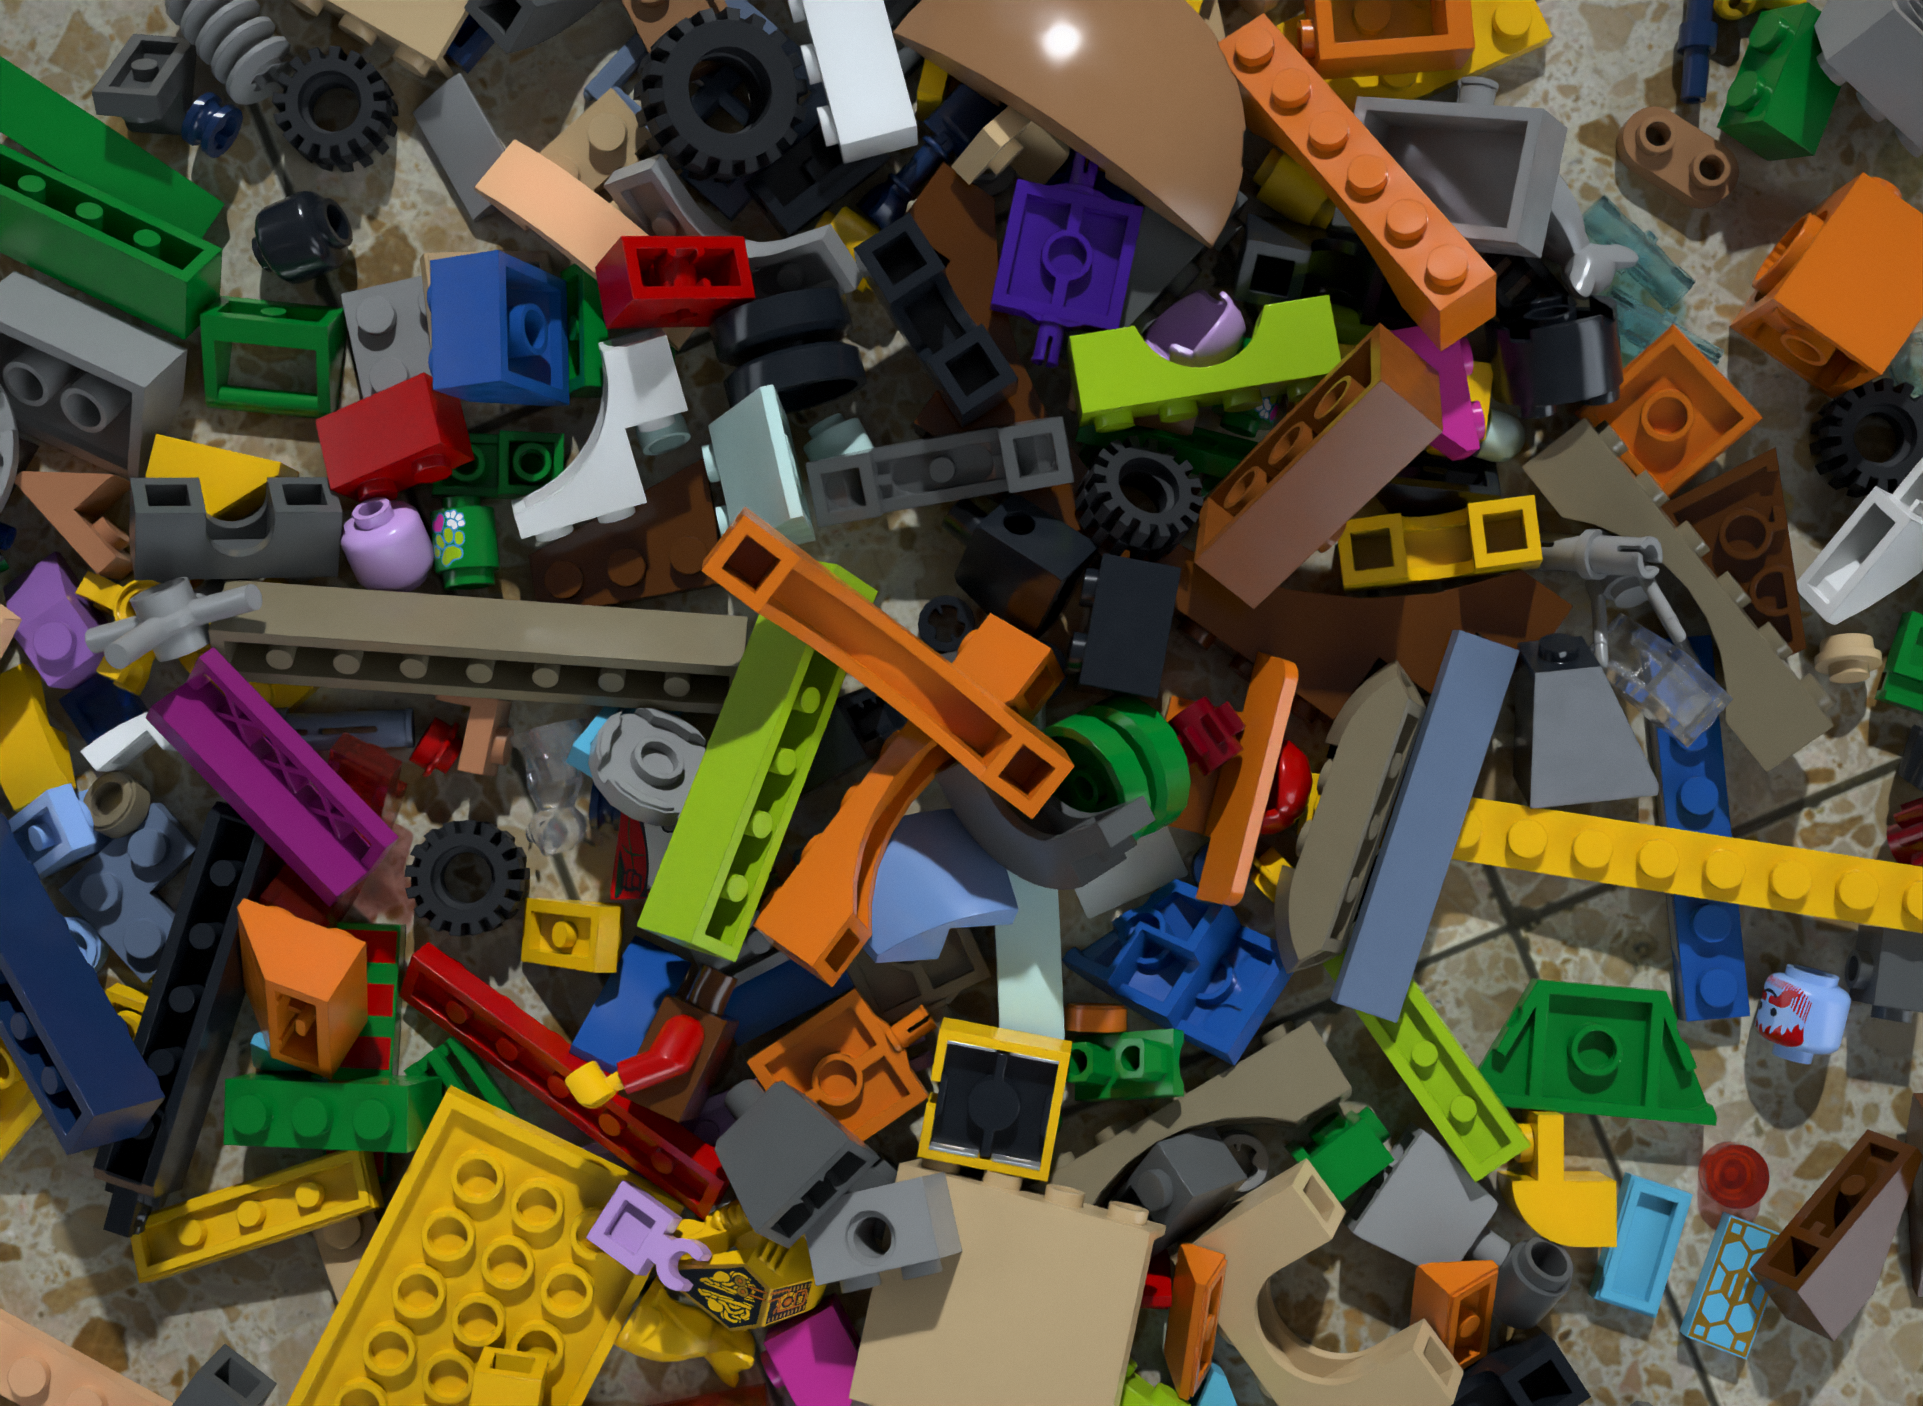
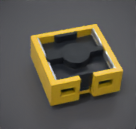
M944 1017L939 1029L931 1074L932 1081L940 1082L938 1094L931 1092L927 1101L917 1157L1048 1182L1072 1041Z

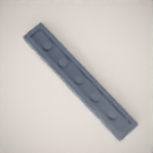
M1452 630L1330 999L1333 1002L1397 1023L1520 650L1461 630Z

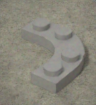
M662 154L615 170L604 184L605 189L623 214L649 236H734L715 225L697 206ZM831 224L783 240L755 242L745 239L756 296L753 301L785 292L810 288H835L844 291L845 294L855 291L863 278L857 268L856 261Z

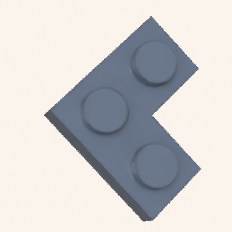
M152 803L144 821L135 831L127 836L114 838L59 889L65 898L144 984L154 980L176 913L158 891L193 860L198 841L163 803Z

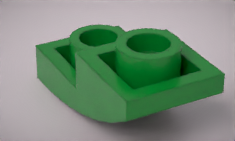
M499 430V434L468 433L475 460L452 469V474L446 479L433 482L432 498L475 495L480 496V499H517L542 488L563 472L564 433Z

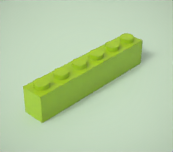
M819 562L870 602L874 603L878 593L877 590L838 564ZM760 614L637 923V927L680 946L735 963L847 673L815 649Z

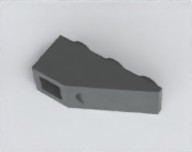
M1239 190L1227 223L1213 246L1219 253L1231 243L1245 226V223L1238 217L1241 215L1248 198ZM1146 205L1141 217L1119 328L1135 326L1141 337L1145 335L1147 330L1160 317L1153 309L1167 293L1170 292L1175 298H1179L1197 279L1202 269L1196 262L1209 249Z

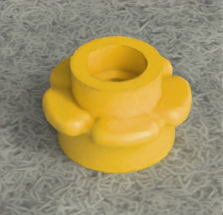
M1271 846L1259 859L1254 855L1252 863L1257 869L1249 878L1275 904L1276 888L1282 865L1294 867Z

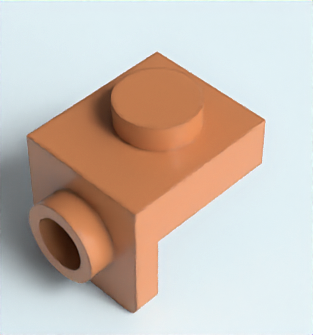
M435 695V700L470 707L457 770L497 777L499 765L506 766L512 753L514 729L507 727L512 702L491 698Z

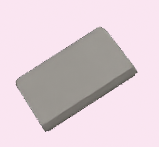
M458 73L448 79L412 113L474 222H477L498 210L475 192L474 187L505 151V148L462 74Z

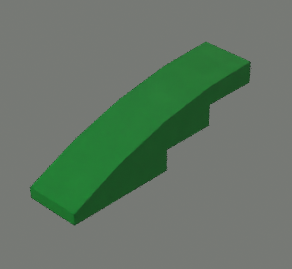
M0 56V133L56 170L201 239L204 237L225 203Z

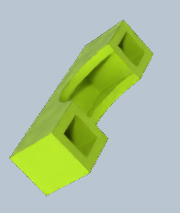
M1329 295L1264 305L1255 322L1250 343L1233 358L1209 367H1188L1166 360L1146 344L1135 326L1069 336L1066 350L1079 427L1095 425V430L1098 433L1124 430L1134 426L1133 418L1159 414L1160 422L1183 421L1198 416V408L1219 404H1223L1225 412L1250 410L1263 405L1262 397L1287 394L1288 401L1300 402L1341 361Z

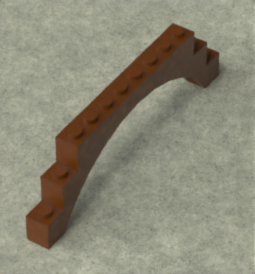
M943 162L906 214H911L946 267L949 283L967 313L977 325L981 323L984 325L1018 377V386L1015 395L964 428L961 427L938 390H936L914 421V431L922 439L984 427L1050 418L1019 357L1008 314L989 310L998 269L995 198L975 184L971 183L969 185L954 169ZM1069 444L1074 482L1010 494L1009 491L984 495L998 504L1001 503L1004 497L1020 495L1090 540L1097 531L1095 527L1084 530L1079 522L1085 511H1076L1075 500L1080 494L1076 491L1089 469ZM1105 540L1098 548L1088 568L1098 569L1100 558L1103 553L1109 554L1113 544ZM1178 544L1169 555L1165 553L1160 560L1153 562L1182 568L1173 616L1181 621L1176 630L1190 642L1206 651L1214 644L1233 658L1228 667L1249 683L1257 651L1275 655L1296 664L1298 668V682L1290 712L1311 725L1316 718L1324 723L1334 721L1373 666L1381 669L1395 659L1414 683L1420 696L1431 695L1452 630H1461L1517 649V643L1538 641L1545 635L1554 634L1573 608V605L1519 569L1505 575L1435 594L1353 598L1291 590L1278 586L1253 609L1195 564V552L1181 544ZM1125 550L1121 557L1130 558V551ZM1147 555L1142 560L1150 562ZM1516 664L1513 673H1516Z

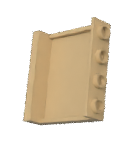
M926 1158L899 1163L895 1183L945 1171L962 1252L940 1258L943 1271L922 1277L903 1280L901 1267L879 1272L881 1285L872 1287L849 1399L871 1406H1119L1153 1243L1155 1239L1165 1235L1166 1225L1147 1220L1149 1210L1137 1205L1110 1201L1108 1209L1084 1203L1085 1193L1067 1186L1047 1184L1045 1192L1022 1186L1023 1177L988 1170H984V1174L981 1175L963 1170L961 1165ZM886 1224L881 1249L887 1252L892 1238L890 1229Z

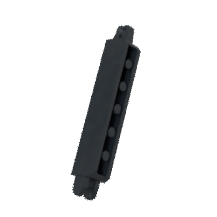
M217 801L207 814L134 1039V1044L145 1063L156 1074L165 1098L138 1136L99 1146L93 1165L94 1178L105 1181V1191L113 1193L103 1230L127 1238L144 1232L147 1219L153 1207L157 1209L163 1208L168 1195L183 1188L246 993L243 981L237 907L243 898L267 907L274 906L287 867V863L227 802Z

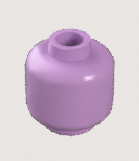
M385 497L370 498L354 508L352 516L345 522L342 528L340 540L342 549L357 581L366 589L410 592L426 580L427 572L431 569L434 562L433 544L420 514L414 506L404 501H389Z

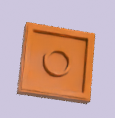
M1674 323L1623 368L1624 381L1620 385L1619 400L1605 405H1582L1574 413L1580 420L1588 417L1595 427L1603 420H1606L1629 448L1620 458L1635 476L1647 470L1669 499L1763 418L1753 405Z

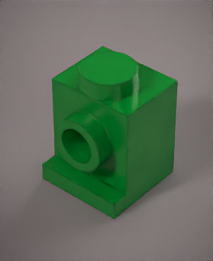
M1368 1106L1357 1114L1352 1110L1344 1116L1339 1111L1330 1114L1309 1132L1308 1135L1313 1141L1304 1148L1294 1139L1284 1146L1297 1164L1306 1158L1310 1161L1340 1203L1395 1160L1383 1145V1143L1391 1138V1135Z

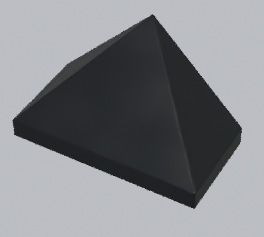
M1423 450L1386 484L1375 497L1390 514L1401 513L1403 517H1421L1458 511L1466 508L1468 503L1498 500L1501 498L1496 462L1476 458L1473 455L1466 459L1452 461L1446 456L1429 454L1426 450Z

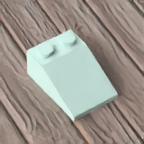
M774 385L759 387L708 425L712 443L701 446L710 483L721 481L726 505L715 508L721 537L746 506L795 545L816 541L788 418Z

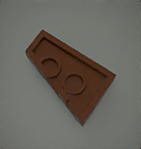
M1775 446L1666 502L1661 508L1676 527L1686 520L1692 525L1711 550L1701 557L1717 578L1726 571L1734 577L1752 600L1742 609L1758 628L1770 622L1792 649L1793 653L1791 655L1807 647Z
M700 459L645 490L647 503L634 506L636 512L632 516L612 523H599L596 517L573 530L570 534L528 555L536 601L613 607L721 586L701 571L703 560L721 538L711 484L704 459Z

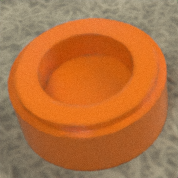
M1072 1002L1063 1006L1064 1030L1103 1033L1127 1031V1008L1123 1004Z

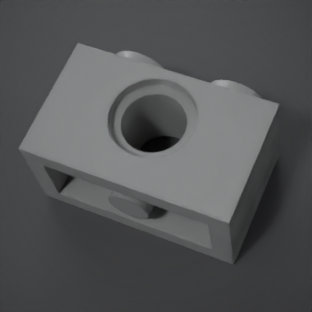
M945 1171L844 1194L805 1232L816 1286L840 1281L842 1293L881 1285L879 1272L901 1267L903 1280L941 1272L943 1269L940 1258L962 1252ZM878 1218L888 1225L891 1232V1245L887 1252L881 1249L874 1239L873 1229Z

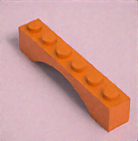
M1264 13L1218 42L1232 74L1237 79L1243 102L1245 125L1253 134L1267 139L1287 153L1324 190L1372 255L1403 309L1440 352L1496 316V273Z
M746 506L703 560L702 572L755 612L815 649L877 694L931 737L980 781L1031 819L1035 817L1074 768V764L1064 748Z
M992 613L987 616L978 629L972 630L965 636L958 648L957 657L952 662L954 666L1029 723L1032 722L1065 678L1052 648ZM910 720L907 721L901 730L893 732L883 744L878 761L865 778L853 784L845 793L839 812L823 833L815 835L806 844L800 857V863L783 885L774 888L767 895L762 903L760 915L752 925L773 947L827 985L833 987L872 935V901L876 878L891 835L911 803L930 784L935 775L948 768L957 759Z

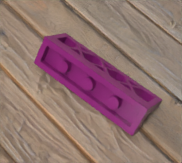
M214 647L198 657L184 684L150 707L146 715L149 723L329 907L375 871L399 837ZM211 680L225 693V696L210 682ZM263 733L271 740L272 744L264 737ZM308 779L313 783V785L318 789V791L309 783ZM354 827L372 844L371 846L358 834Z

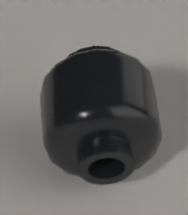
M300 191L264 207L258 213L255 219L254 231L256 237L252 239V250L256 260L264 270L270 273L274 272L280 279L290 284H301L340 268L347 259L348 246L353 241V233L346 214L336 201L331 198H324L313 191Z

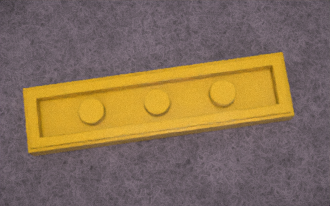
M340 1150L151 1212L144 1232L130 1237L139 1283H152L385 1208L373 1152Z

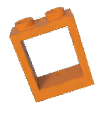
M1303 0L1305 20H1298L1297 51L1305 59H1308L1309 64L1323 80L1462 69L1475 49L1471 0H1430L1433 32L1431 36L1335 43L1331 0Z

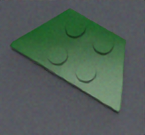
M1531 978L1478 1067L1480 1073L1505 1107L1716 1126L1717 1115L1713 1105L1707 1103L1694 1072L1697 1066L1689 1046L1681 1039L1677 1030L1678 1019L1666 991L1659 989Z

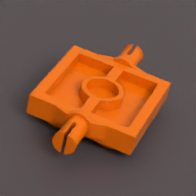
M854 987L748 1059L747 1064L765 1089V1092L774 1083L783 1080L814 1100L864 1142L929 1097L928 1092L910 1067L905 1048L938 1027L933 1018L930 1017L914 1029L909 1030V1028L929 1015V1012L922 1004L915 1011L893 1026H890L889 1023L875 1015L858 988Z

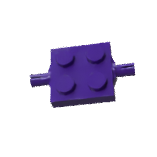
M1074 151L1075 156L1069 184L1063 183L1048 186L1017 179L989 310L1024 317L1039 326L1031 362L1039 366L1042 365L1047 342H1050L1045 365L1048 368H1057L1059 365L1058 359L1064 331L1083 330L1099 332L1119 328L1144 208L1112 200L1100 191L1095 190L1094 186L1099 166L1088 159L1086 173H1084L1086 157L1077 151Z

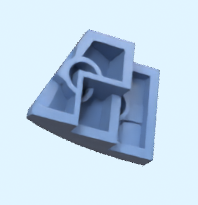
M952 808L905 815L891 835L876 878L872 901V935L862 947L875 963L938 959L950 928L1013 924L1019 908L1007 869L994 860L974 840ZM804 847L794 851L793 861L796 867L800 863Z

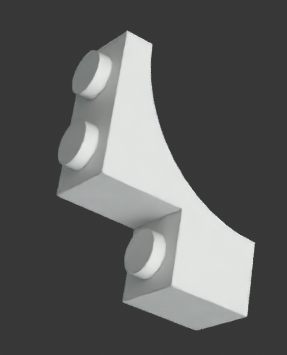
M649 328L598 343L602 360L603 390L600 410L595 425L580 453L562 473L542 488L511 501L521 539L535 535L538 542L555 540L573 532L572 524L596 517L599 523L620 521L632 516L636 512L634 506L647 503L625 428L637 425L639 432L659 430L676 422L674 414L688 411L667 335L662 328Z

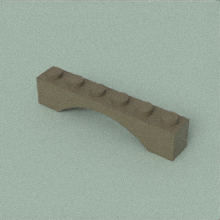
M1588 417L1583 418L1522 466L1523 470L1561 517L1594 524L1624 537L1652 536L1658 539L1662 547V563L1687 587L1706 616L1719 648L1726 684L1725 721L1763 769L1769 772L1834 726L1830 716L1826 713V710L1835 704L1811 673L1801 680L1784 661L1793 651L1770 622H1767L1760 628L1754 624L1742 609L1752 600L1728 571L1718 578L1701 558L1711 551L1708 545L1687 520L1678 527L1674 525L1661 508L1662 505L1670 500L1647 470H1644L1638 476L1632 473L1620 458L1629 448L1606 420H1603L1595 427Z
M1288 1021L1260 1038L1259 1041L1264 1048L1242 1061L1239 1059L1235 1066L1224 1060H1220L1204 1072L1208 1081L1187 1094L1184 1090V1097L1157 1098L1149 1104L1153 1114L1132 1126L1127 1119L1110 1125L1094 1137L1098 1146L1075 1159L1070 1151L1051 1160L1048 1182L1038 1181L1028 1188L1045 1192L1047 1184L1071 1187L1085 1193L1084 1203L1101 1207L1106 1197L1132 1169L1143 1161L1157 1142L1211 1125L1214 1129L1234 1125L1260 1124L1297 1129L1351 1097L1352 1087L1312 1022L1308 1021L1296 1028L1293 1021Z

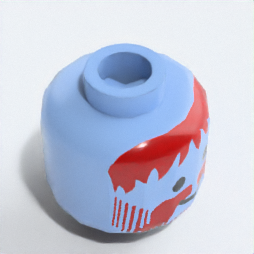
M1787 964L1785 972L1773 973L1768 976L1763 988L1755 1021V1029L1763 1038L1774 1043L1772 1054L1789 1061L1811 1064L1814 1054H1832L1839 1049L1851 1005L1849 994L1838 986L1840 977L1826 971L1797 964Z

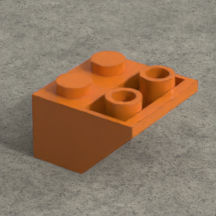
M243 898L237 907L244 988L271 1058L332 1079L368 1021L366 942L356 939L353 935L342 929H328L295 917L292 913L281 907H267Z

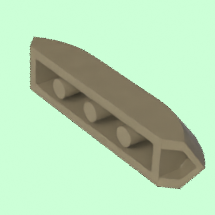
M1396 659L1370 676L1351 695L1334 720L1325 743L1338 748L1334 759H1328L1320 772L1317 792L1321 797L1313 820H1308L1303 825L1296 843V855L1300 858L1296 869L1282 865L1276 888L1274 921L1278 949L1287 974L1320 965L1342 954L1427 708L1416 686Z

